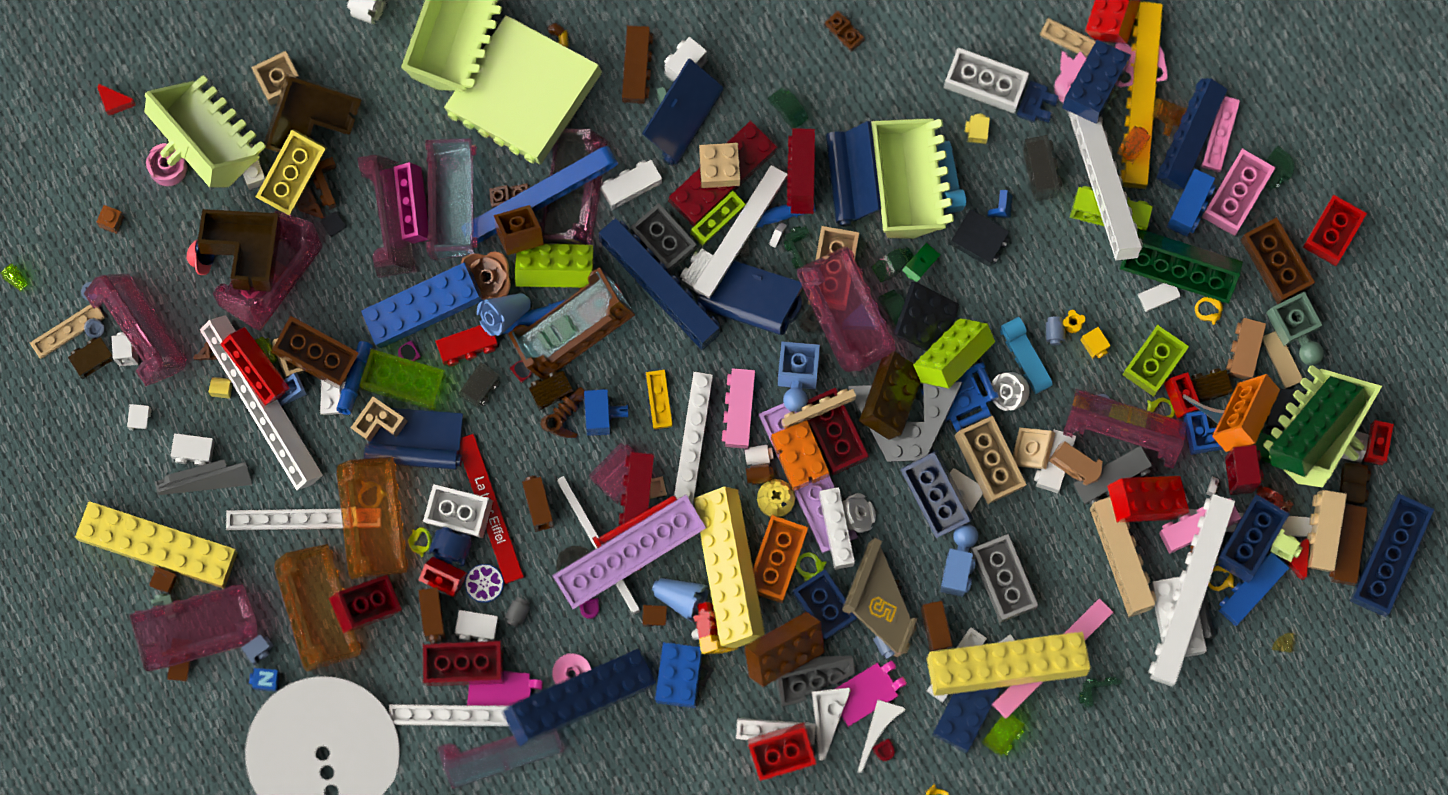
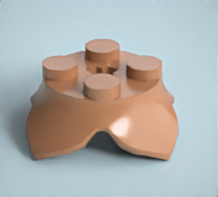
M494 251L487 255L473 253L462 258V263L470 266L484 300L508 295L511 286L509 263L504 254ZM485 273L491 274V280H485L487 278Z

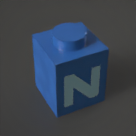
M254 668V673H250L249 684L252 685L254 690L277 692L279 671Z

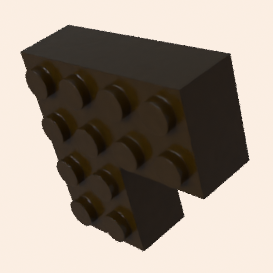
M287 73L264 140L265 148L280 153L291 130L295 129L310 137L314 124L350 135L355 118L349 114L351 112L353 115H357L362 99L357 95Z
M202 209L197 241L200 254L234 256L230 278L234 290L251 291V287H254V291L272 292L281 230L279 213Z

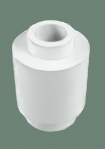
M768 445L749 447V449L745 450L747 465L770 464V460L774 459L772 448H768Z

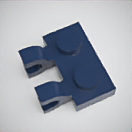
M1030 81L1017 117L1034 123L1036 118H1039V120L1049 123L1052 112L1040 108L1043 101L1056 106L1058 95L1048 93L1047 86Z

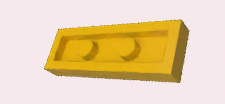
M665 370L646 372L653 430L672 427Z

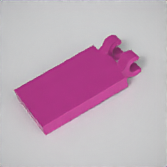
M893 661L888 662L881 668L876 663L836 688H850L841 714L848 727L874 712L878 700L888 703L898 697L895 691L907 684L903 677L894 683L889 677L888 673L896 668Z
M504 671V684L469 685L467 706H509L530 696L531 688L542 690L543 682L542 680H529L530 674Z

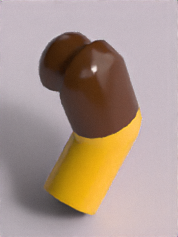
M558 23L549 25V34H555L559 38V44L568 48L567 31Z

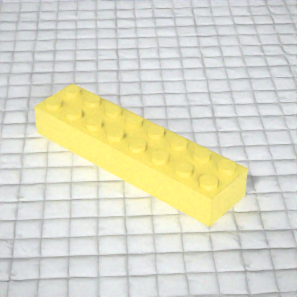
M722 487L694 498L696 512L706 527L700 532L720 645L735 649L765 635L739 493L737 489Z
M88 501L75 536L80 542L225 589L237 556V551L233 548Z
M1083 632L933 651L929 653L927 658L934 696L1087 676L1090 670Z

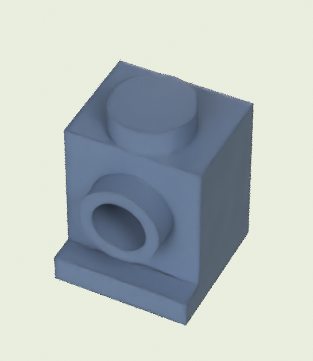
M260 634L244 645L242 650L255 666L257 664L255 660L258 658L262 660L269 655L268 651L274 645L268 637L263 638Z

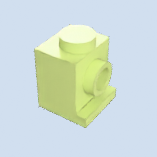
M1281 529L1272 544L1270 552L1291 562L1294 557L1298 558L1303 548L1300 547V542L1295 537L1285 535V530Z

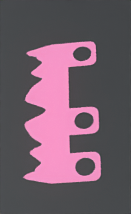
M1117 43L1115 48L1131 55L1125 71L1131 75V80L1128 83L1120 81L1118 87L1132 86L1134 69L1130 65L1135 63V51H1132V48L1126 44ZM1160 44L1157 67L1163 70V75L1160 78H1156V82L1166 80L1168 77L1164 54ZM1062 51L1060 68L1066 94L1069 90L1068 83L1071 80H1075L1086 60L1081 52L1072 60Z

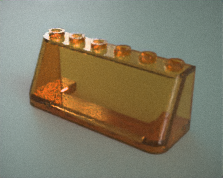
M393 457L349 460L339 464L337 467L347 567L351 579L407 572L408 561L405 558L404 551L406 543L402 534L401 503L398 500L399 484L396 481L395 475L397 467Z
M328 544L283 554L275 561L274 568L305 671L316 670L359 656L361 654L360 643L356 640L355 630L343 634L329 601L332 595L344 589L340 586L339 572L334 566L333 552L329 549Z

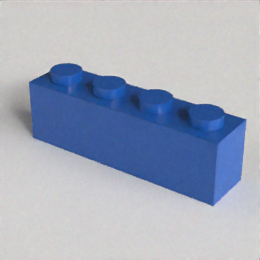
M1275 554L1266 555L1249 583L1244 582L1243 584L1239 582L1232 590L1234 594L1230 598L1226 596L1219 604L1221 606L1219 612L1233 625L1237 626L1289 567Z

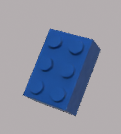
M1197 169L1193 170L1167 228L1186 237L1190 232L1194 233L1201 219L1197 216H1202L1208 204L1206 200L1210 199L1216 187L1213 184L1214 177Z
M663 643L655 698L657 703L696 708L703 659L701 647Z

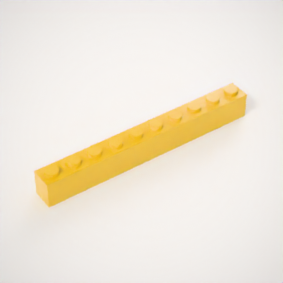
M1140 2L1135 17L1137 25H1133L1132 30L1135 44L1132 43L1131 48L1132 51H1135V63L1130 65L1134 69L1133 85L1128 86L1131 96L1127 97L1126 102L1129 115L1125 117V127H1128V132L1124 133L1123 145H1126V152L1123 151L1122 163H1125V168L1121 170L1120 174L1123 187L1146 189L1148 185L1162 4Z

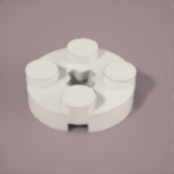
M863 494L851 495L842 502L847 528L859 533L872 529V523L876 519L872 503L870 501L867 502L864 499L866 496Z

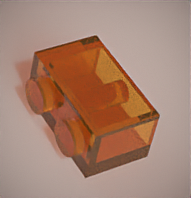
M1134 126L1121 143L1118 154L1133 164L1150 139L1147 130Z

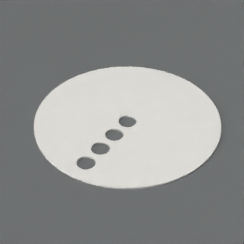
M335 677L306 678L289 684L276 692L258 711L246 741L247 772L257 795H324L325 787L330 784L337 786L339 790L338 795H383L394 781L399 763L398 736L392 719L384 706L366 689L350 681ZM325 746L329 749L330 756L327 760L320 761L316 758L315 752L318 747ZM325 765H329L334 769V776L329 780H324L320 776V769Z

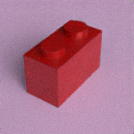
M1188 372L1172 377L1164 383L1177 419L1184 417L1186 413L1199 410L1183 398L1185 394L1199 402Z
M1377 420L1372 422L1364 462L1383 465L1387 461L1394 424Z
M432 556L425 563L419 581L434 588L438 587V590L454 597L461 589L467 572Z

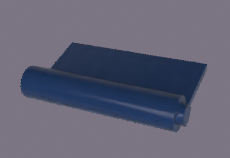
M690 58L686 61L642 135L663 151V161L671 166L679 163L724 90L715 79Z
M871 121L862 123L846 132L827 133L826 143L836 223L840 224L841 227H847L852 222L881 210Z
M733 261L711 298L709 299L700 294L698 303H701L708 312L784 335L789 325L788 314L803 289L804 283Z
M391 408L408 422L397 437L383 427H380L372 440L368 441L365 445L364 461L366 463L457 470L458 466L462 464V455H459L463 413Z

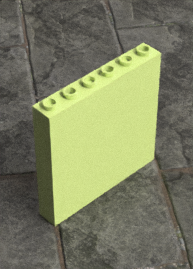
M505 16L492 35L490 43H487L483 48L487 52L486 56L476 59L475 64L480 65L481 70L479 73H471L470 79L476 81L473 88L466 87L465 92L455 91L444 108L448 112L447 116L452 120L462 121L463 125L468 129L472 130L474 128L478 130L481 136L493 138V141L499 146L503 147L505 145L509 147L512 153L516 155L520 153L530 163L534 164L536 162L541 165L602 71L598 64Z

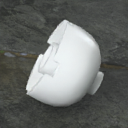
M1005 372L997 375L992 381L995 392L997 391L999 394V398L993 401L998 408L1004 411L1015 410L1023 406L1028 400L1030 393L1029 385L1022 375L1015 372Z

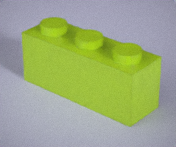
M732 191L691 229L690 234L701 246H704L746 204Z

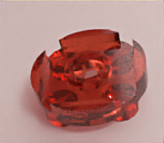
M1260 485L1256 491L1258 496L1286 512H1290L1294 505L1289 500L1287 503L1283 501L1284 496L1268 487L1263 488Z

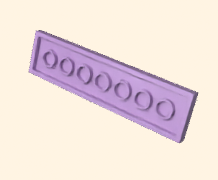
M784 403L758 415L772 446L771 434L784 430L782 419H784V415L791 412L784 406ZM830 476L813 484L811 477H809L808 486L794 491L822 554L830 551V545L819 493L822 490L835 488ZM848 529L850 541L857 539L856 532Z
M685 494L552 576L572 609L701 532L706 527Z

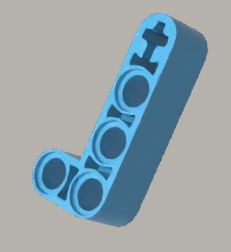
M945 141L936 145L937 152L946 151L947 155L945 159L938 161L939 168L948 167V174L940 177L941 184L950 183V190L942 192V199H952V205L944 208V214L961 212L966 206L965 192L963 189H959L950 141Z
M1017 317L1001 325L1000 333L1007 340L1006 344L1009 350L1013 351L1016 356L1015 360L1018 366L1025 372L1024 376L1031 389L1037 394L1052 386L1053 383L1026 336L1027 331L1020 317Z

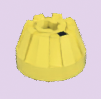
M773 479L771 482H766L760 487L757 495L758 507L769 517L771 515L783 517L791 512L794 507L795 493L787 482Z

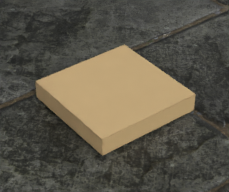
M1019 428L1013 452V458L1017 466L1046 469L1055 432Z

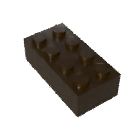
M895 351L881 358L859 420L888 440L903 433L921 382L912 362Z

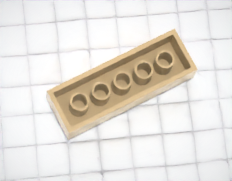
M1110 497L1094 502L1090 511L1128 617L1150 611L1155 606L1154 602L1157 600L1154 591L1149 589L1148 583H1150L1148 574L1143 572L1141 567L1143 565L1142 557L1136 553L1135 547L1137 545L1135 538L1129 534V522H1116Z

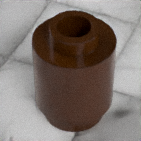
M768 463L752 465L750 468H746L747 483H752L753 485L771 482L770 479L774 478L773 467H769Z

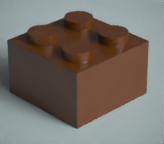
M530 205L494 215L496 232L507 255L544 245L541 227Z

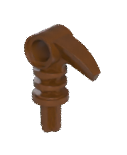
M579 387L569 398L564 396L562 398L563 404L559 403L558 409H553V414L546 415L541 419V428L559 437L576 438L577 434L565 429L563 423L567 420L566 416H571V411L576 412L578 410L577 405L585 398V390ZM549 418L555 421L553 428H550L547 424Z

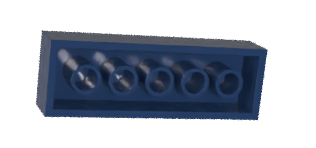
M1399 493L1394 497L1350 598V602L1383 617L1390 614L1434 509Z

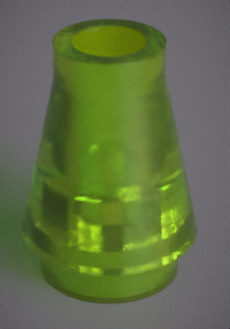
M12 263L1 271L2 279L20 292L24 287L28 286L18 267Z

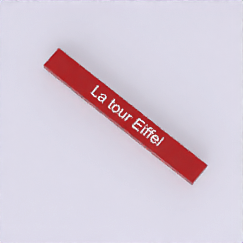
M474 434L462 437L459 453L462 455V461L473 493L493 501L486 530L504 582L508 584L524 577Z

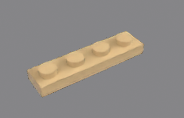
M848 389L841 390L833 398H830V396L825 397L817 405L809 404L796 414L793 411L784 415L782 425L786 429L854 401L856 394L853 389L849 391Z

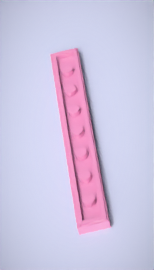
M1098 599L1064 634L1083 632L1084 640H1086L1113 611L1102 600ZM1043 682L1010 686L992 705L1007 718Z

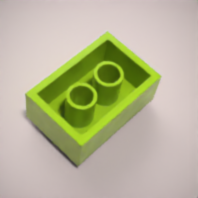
M1157 325L1125 369L1123 376L1154 397L1189 346Z

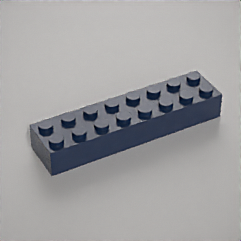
M616 218L613 219L599 232V242L703 351L719 336L718 321L713 316L709 317L705 313L706 309L701 303H695L692 299L693 295L687 289L683 290L679 286L680 281L674 275L670 276L666 272L668 270L661 261L657 262L653 258V252L649 248L645 249L640 244L641 240L637 235L629 233L628 226L622 220L619 222Z
M635 649L512 703L502 711V714L519 747L638 695L652 687L656 681L639 649Z

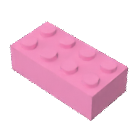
M1242 149L1202 218L1235 236L1275 167Z

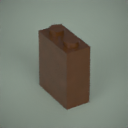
M534 475L525 478L526 481H522L535 532L553 528V521L541 477L537 478Z
M438 587L418 590L424 637L426 641H430V644L441 643L442 639H446Z
M942 601L923 604L921 614L930 652L951 649L952 642Z

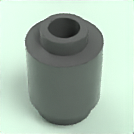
M516 597L506 613L507 623L514 627L523 625L530 610V603Z

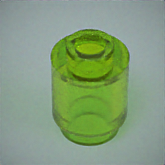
M257 338L255 340L270 362L272 364L276 362V355L271 353L273 346L269 338Z

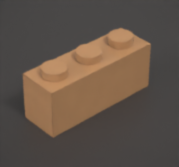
M1243 318L1241 323H1237L1235 334H1238L1237 341L1233 340L1230 350L1234 352L1233 357L1228 359L1226 370H1229L1228 376L1243 380L1253 378L1266 323Z

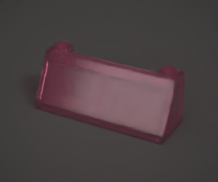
M277 210L274 213H279L281 230L272 292L254 291V287H251V291L234 290L232 283L228 286L222 283L216 287L213 293L218 306L260 331L323 247L313 223Z
M1076 389L1062 435L1072 437L1076 431H1080V434H1083L1085 429L1159 451L1157 458L1163 457L1165 459L1164 466L1174 469L1183 447L1187 423Z

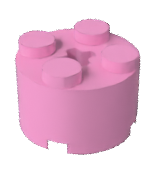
M167 143L159 144L152 148L146 159L147 169L153 180L159 185H176L186 176L187 162L182 158L177 164L165 167V163H168L167 160L172 154L163 158L161 151Z

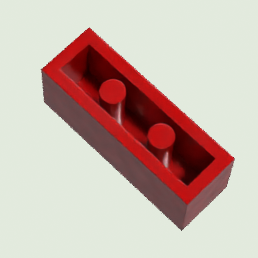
M481 325L435 341L443 365L448 364L449 367L457 365L459 363L458 360L464 358L471 360L476 358L478 353L484 352V354L495 351V348L498 347L495 335H489Z

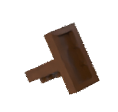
M333 157L320 161L311 177H316L313 179L317 189L321 188L323 195L320 198L324 206L328 205L329 210L336 208V204L323 173L337 168Z

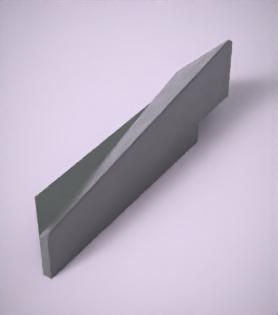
M225 459L165 476L163 480L155 481L158 495L252 485L246 462L228 467Z

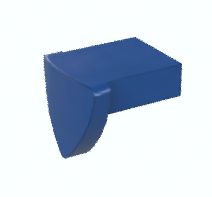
M1000 190L999 207L988 210L989 217H1011L1012 195L1008 190Z

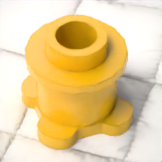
M1070 310L1068 316L1063 320L1065 330L1069 333L1078 332L1082 327V323L1085 322V316L1077 314L1075 310ZM1070 321H1075L1076 325H1072Z

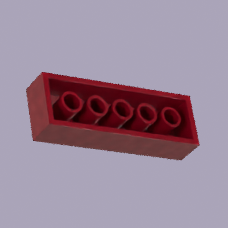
M751 120L727 142L738 143L740 186L777 152V146ZM699 168L669 196V203L694 227L732 191L735 192L740 186L702 188L701 170Z

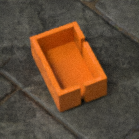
M807 420L771 434V441L777 455L779 454V460L792 491L808 486L809 477H811L812 484L829 477V471Z

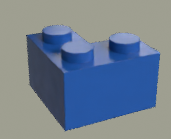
M1202 411L1186 413L1183 419L1191 455L1224 450L1212 437L1216 428L1209 429L1205 413Z

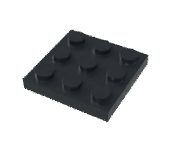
M911 282L893 335L927 351L953 326L960 304L918 282Z

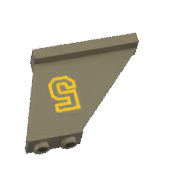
M874 538L867 545L842 610L856 615L895 652V657H899L902 654H906L910 647L908 642L910 636L912 637L916 631L915 623L917 619L914 617L910 618L880 546L882 541Z

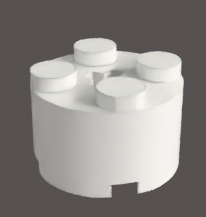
M349 0L347 8L350 9L352 17L375 24L374 20H379L386 2L383 0Z

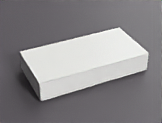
M1163 283L1138 294V297L1145 312L1178 299L1181 295L1177 287Z

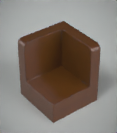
M154 566L153 570L155 572L149 586L170 595L178 578L177 575Z
M643 605L642 626H665L667 606Z

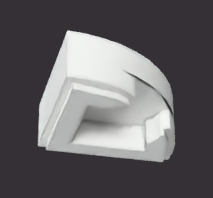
M779 223L769 243L770 246L776 248L786 229V224Z
M1211 478L1206 492L1207 495L1212 496V494L1216 493L1219 483L1218 478Z

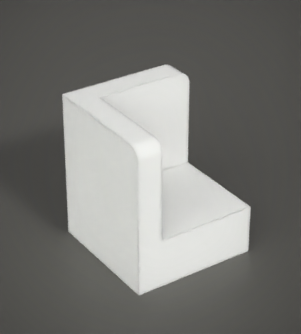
M130 404L128 429H146L148 417H151V408L145 405Z

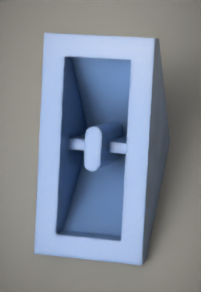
M297 372L284 380L290 389L277 400L283 406L307 395Z

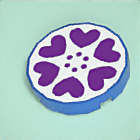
M477 565L466 576V591L477 602L487 603L494 601L503 590L504 581L502 574L491 565Z

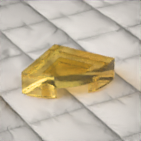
M1286 633L1278 637L1273 643L1271 650L1291 653L1293 633Z

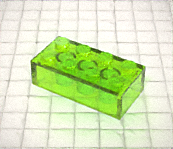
M371 349L359 385L361 390L435 411L446 373L445 370Z

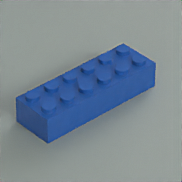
M462 263L376 303L361 312L375 345L382 348L478 304L484 299L470 266Z

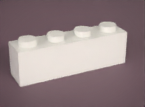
M839 487L822 490L819 493L834 570L852 567L855 562Z

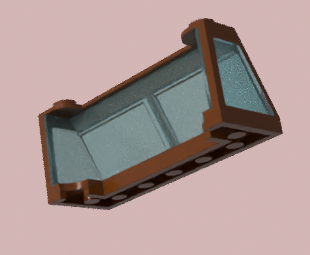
M600 267L590 273L588 285L529 327L527 325H517L508 333L526 368L540 379L545 380L549 378L548 375L550 373L560 370L635 316L633 309L613 280Z

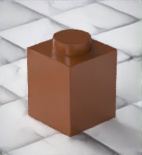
M103 205L96 223L100 228L117 234L124 215L119 210Z

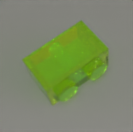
M1012 714L1007 718L1002 715L982 741V744L999 757L1002 754L1007 755L1013 747L1011 742L1014 738L1019 740L1025 732L1022 729L1025 724Z

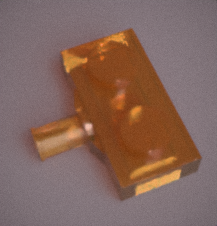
M1157 99L1152 117L1165 123L1163 135L1170 136L1172 126H1180L1181 118L1186 113L1187 108L1163 99Z

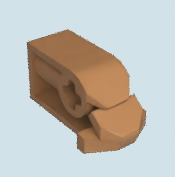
M1065 441L1058 445L1049 459V462L1074 479L1083 481L1082 484L1085 486L1097 482L1102 475V461L1100 459L1096 462Z

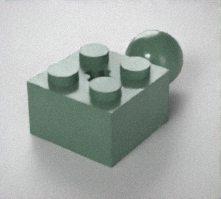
M1305 292L1272 307L1266 312L1283 346L1298 340L1301 345L1299 356L1303 363L1312 366L1321 362L1324 356L1323 348L1319 343L1311 341L1308 335L1317 331L1322 324Z

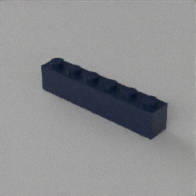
M1212 78L1200 79L1197 83L1194 95L1188 103L1186 113L1181 118L1178 131L1174 134V140L1166 152L1163 164L1159 168L1157 179L1170 188L1184 189L1228 90Z

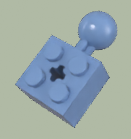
M781 342L778 386L791 387L783 397L784 406L791 412L802 411V408L808 403L807 394L802 388L816 389L820 345Z
M964 524L954 531L953 538L958 548L957 550L950 549L948 552L940 589L942 593L963 597L964 593H968L972 578H968V576L974 570L975 559H972L973 553L968 552L969 548L974 546L978 540V532L970 524Z

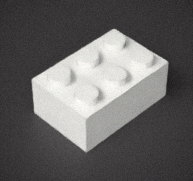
M433 484L423 522L438 527H448L453 531L483 538L493 501L489 498Z

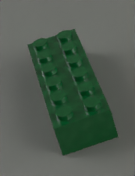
M1137 228L1138 238L1142 240V250H1140L1138 258L1122 260L1119 269L1229 304L1240 276L1243 261Z
M1330 376L1269 448L1271 465L1306 477L1365 406L1364 387Z

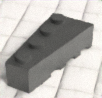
M1139 446L1102 467V475L1097 482L1085 486L1082 484L1083 481H1077L1074 483V486L1084 504L1092 506L1094 502L1100 501V497L1106 494L1110 496L1109 484L1121 478L1144 477L1155 467L1145 449Z

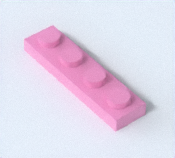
M1224 97L1213 123L1202 163L1203 168L1217 172L1221 171L1240 100Z

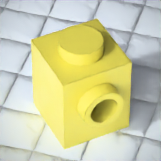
M975 114L970 117V121H966L965 132L968 133L967 142L987 143L990 118L983 114Z

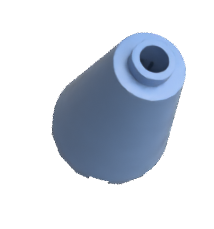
M523 293L485 299L477 306V316L480 315L482 319L479 322L489 335L499 336L530 310L531 301Z
M661 578L659 581H655L652 588L655 597L691 622H694V616L699 615L697 614V604L706 602L708 597V590L706 589L708 586L698 583Z

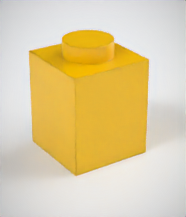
M1099 327L1083 335L1081 338V342L1092 359L1095 357L1100 359L1108 354L1107 350H1109L1111 345Z

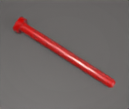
M676 496L664 500L599 538L597 536L593 537L592 540L596 547H601L602 544L677 500Z

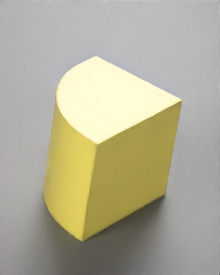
M212 377L209 386L211 397L231 398L232 382L230 379Z

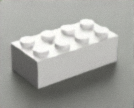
M957 48L945 80L944 88L1015 113L1029 73Z
M1180 577L1154 581L1150 584L1151 591H1154L1157 600L1154 603L1160 635L1164 625L1168 626L1170 618H1167L1170 607L1175 605L1176 600H1173L1175 591L1180 589L1182 584L1179 581ZM1199 613L1184 657L1204 654L1207 651Z

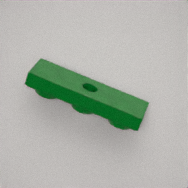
M925 243L903 268V272L906 273L909 279L918 282L941 254Z

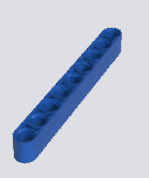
M609 146L602 147L466 223L461 229L471 246L476 245L497 234L494 215L530 205L533 212H536L611 170L618 162Z

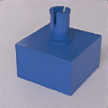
M608 390L584 391L587 436L610 435L609 420L617 417H628V405L610 407L608 404Z

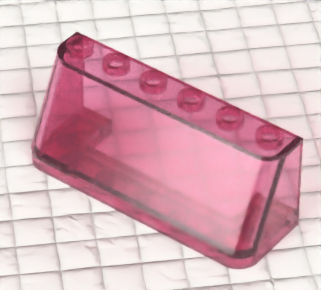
M849 247L840 248L797 269V276L838 363L844 371H861L896 350L894 339L888 333L886 322L880 316L878 305L873 301L870 288L864 282L862 271L857 266L854 254Z
M126 273L96 277L84 292V295L94 309L100 307L102 303L108 308L143 361L137 368L136 373L145 386L181 372L186 366L185 355L170 336L164 324L144 297V294L135 284L133 278Z
M244 584L233 585L223 590H214L208 594L195 595L189 599L177 600L167 605H158L152 609L140 610L129 614L140 659L145 671H154L239 648L257 637V622Z

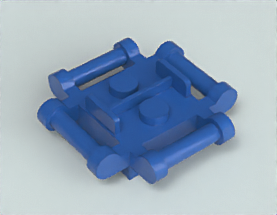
M984 362L969 368L956 381L963 382V385L960 387L945 421L951 420L956 432L983 418L991 417L986 404L999 398L998 392H995L985 371L986 366ZM975 373L979 374L988 395L985 397L982 396L973 377ZM979 408L982 409V411L972 416H969L963 420H957V418L966 415L974 410H977Z

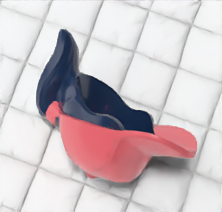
M197 239L190 245L187 251V261L192 267H195L197 274L206 275L210 272L216 255L200 254Z

